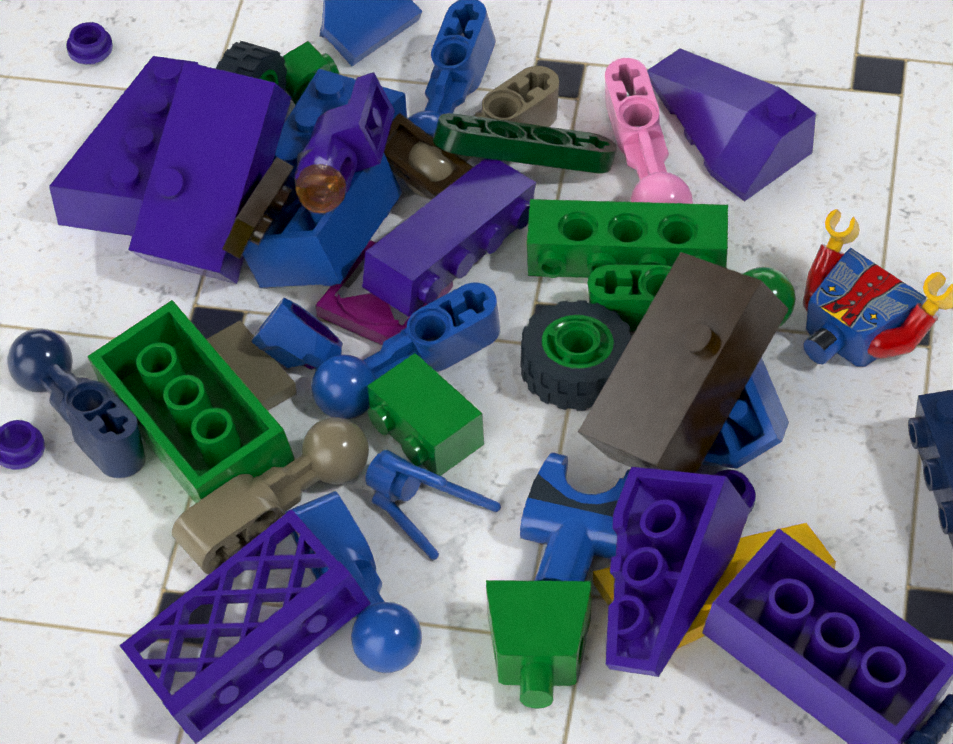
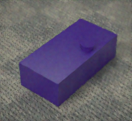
M184 61L128 250L148 262L237 284L245 258L242 254L239 259L222 248L237 216L273 163L291 97L275 82Z
M779 528L714 600L702 631L706 637L848 744H904L909 735L916 730L945 694L953 680V656Z

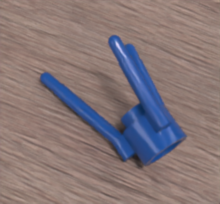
M383 450L378 453L368 466L366 472V485L376 491L372 498V503L387 511L417 546L432 560L439 557L438 551L395 504V501L410 500L418 491L420 484L423 483L493 512H498L501 509L499 502L449 482L446 478L431 471L415 466L389 450Z

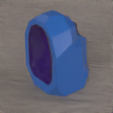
M283 298L277 304L251 340L260 350L270 355L286 368L305 366L310 370H317L328 358L342 355L343 343L325 324L303 307L286 298Z

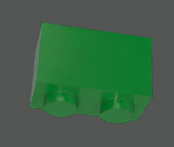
M416 353L367 385L370 406L368 417L372 425L382 435L389 434L401 445L404 454L414 465H423L428 471L441 476L484 445L483 413Z

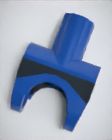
M550 453L533 481L520 525V539L547 545L534 581H585L594 556L607 559L616 556L617 534L613 530V513L629 474V469L626 471L624 478H619L616 485L607 492L584 494L573 489L567 483L568 456L557 453Z

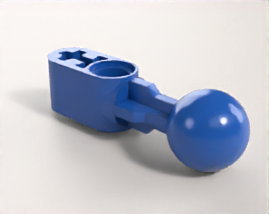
M458 0L453 3L445 14L431 50L434 67L425 90V96L428 99L424 111L417 112L407 119L432 137H434L439 116L446 113H454L455 108L465 102L467 95L473 93L479 87L495 47V35L486 7L481 1Z
M473 282L465 284L415 311L410 316L407 327L395 336L385 340L381 351L362 360L356 356L343 354L328 358L317 368L312 379L311 390L316 405L323 413L330 417H340L348 420L357 418L370 408L367 385L414 353L436 372H439L491 345L498 338L501 329L497 298L494 291L482 283ZM433 337L439 338V339L434 340V341H425V340H427V339H429V338H433Z
M333 491L293 508L292 510L338 562L340 561L352 574L371 602L369 606L355 616L357 619L351 632L353 651L359 661L367 668L380 673H393L406 668L414 661L421 648L422 631L415 615L406 607L393 602H384L380 595L382 581L376 573V565L371 549L340 495ZM294 531L291 535L297 546L300 536ZM310 549L309 554H315V553ZM327 567L309 568L316 580L329 570Z

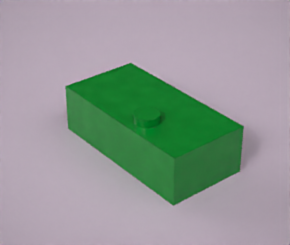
M173 300L87 356L98 381L108 386L136 416L142 439L195 504L238 475L250 474L253 477L260 476L272 467L284 468L295 460L284 429Z

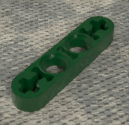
M446 113L439 116L433 137V142L437 147L457 155L599 174L608 173L611 170L617 151V145L612 140L595 133L455 113Z

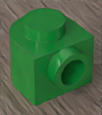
M309 41L283 56L285 59L284 64L287 68L285 92L291 97V101L295 105L318 69L339 74L334 60L327 53L321 55Z

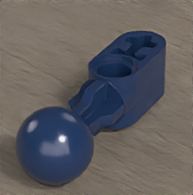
M37 328L19 335L10 346L7 356L8 370L13 380L25 390L31 392L48 391L51 394L49 402L70 426L74 442L105 475L113 478H125L140 471L145 464L146 456L137 418L132 411L104 383L89 380L88 378L76 377L71 372L73 363L72 352L68 343L58 333L49 329Z

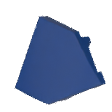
M323 0L322 25L319 37L326 38L352 67L419 21L423 11L412 0Z

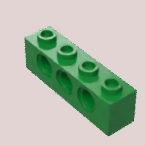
M530 199L527 234L528 276L589 278L595 269L604 265H668L672 267L680 252L727 268L728 205Z

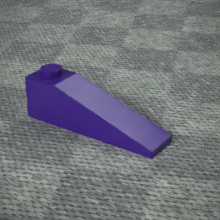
M681 48L647 70L652 87L669 113L676 115L684 127V136L690 145L695 144L703 156V165L709 174L744 202L813 153L816 113L784 89Z
M631 467L613 513V530L617 534L616 556L611 557L610 573L615 578L614 601L608 606L605 663L610 670L659 677L734 557L750 509L726 476Z

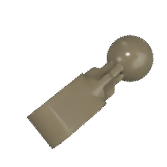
M544 66L527 67L487 93L482 100V109L473 116L549 127L557 119L558 75L553 70ZM418 142L410 150L409 165L432 182L445 179L455 168L437 147ZM458 155L466 162L473 158L471 156ZM405 181L407 186L414 193L421 197L427 198L425 195H423L421 192H419L417 189H415L413 186H411L409 183Z
M330 417L317 422L308 430L304 437L302 455L284 468L272 467L260 476L253 477L250 474H241L229 480L178 517L172 528L173 538L201 570L209 575L285 515L287 510L301 501L302 492L319 480L328 484H342L356 478L364 469L369 456V445L364 432L354 422L345 418Z

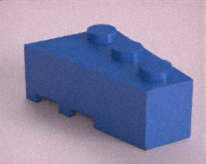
M384 153L381 164L354 173L349 191L336 204L327 207L312 206L304 199L305 196L301 194L286 209L283 208L279 215L270 211L268 215L273 219V222L261 244L258 246L250 242L243 253L260 288L305 285L333 286L341 284L403 193Z

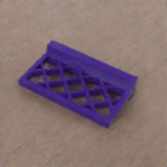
M291 509L119 646L157 694L173 718L194 743L197 744L369 606L371 602L352 574L340 561L338 562ZM295 531L300 536L295 555H274L276 545ZM310 549H311L315 554H309ZM327 567L329 569L308 587H301L305 568ZM271 569H292L287 588L266 589ZM257 570L252 589L231 590L234 578L243 571ZM284 602L283 607L267 620L258 622L262 603ZM248 603L244 623H223L227 604ZM213 604L208 624H188L190 614L201 605ZM219 637H240L239 642L222 656L214 657ZM184 638H205L200 658H179ZM158 639H170L165 659H144L140 653ZM161 672L160 678L155 673ZM175 672H196L193 679L171 695L170 690Z

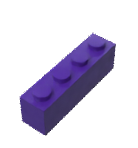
M483 159L366 250L362 288L409 317L425 303L429 304L435 301L442 289L456 278L461 279L466 276L473 264L485 254L494 253L500 247L503 240L516 229L521 230L528 225L530 199H534L536 182L500 160Z

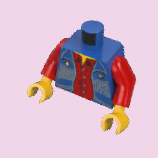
M838 209L831 211L825 220V228L830 234L827 245L821 244L808 272L804 291L803 307L807 311L806 330L811 335L803 343L806 354L815 363L821 365L827 363L834 355L839 354L856 367H865L876 359L909 354L915 350L938 320L936 312L939 309L947 310L953 308V284L947 288L944 294L936 296L938 290L945 284L946 278L940 272L932 273L924 281L923 291L926 295L924 296L854 249L850 248L844 254L841 252L843 244L853 242L858 237L860 231L859 224L853 216L847 230L835 232L836 225L841 218V212Z

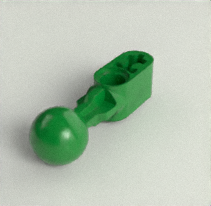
M604 265L598 267L588 278L589 303H598L610 311L614 310L620 315V319L623 322H627L630 332H635L672 267L668 265ZM756 267L743 273L744 275L761 280L789 309L780 326L786 323L794 311L796 302L794 287L787 276L779 270L770 267Z

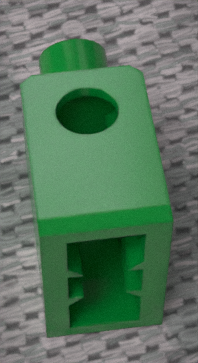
M486 580L487 614L498 682L503 685H520V702L524 706L535 709L548 707L553 703L554 686H572L578 681L591 622V581Z

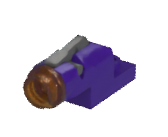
M374 72L356 78L348 104L328 110L317 118L309 143L297 156V170L295 171L296 192L301 204L309 211L327 213L333 210L344 200L355 172L381 164L395 110Z

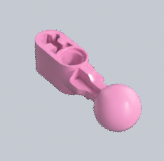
M621 58L613 61L605 71L606 109L617 145L621 152L624 153L627 165L637 170L640 180L632 192L631 202L693 204L692 194L688 185L680 177L668 173L664 162L668 158L669 153L660 126L659 107L646 67L640 61L632 58Z

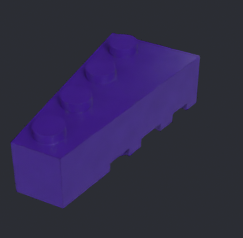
M152 56L49 185L58 225L128 236L133 235L183 63L185 61L198 64V62Z

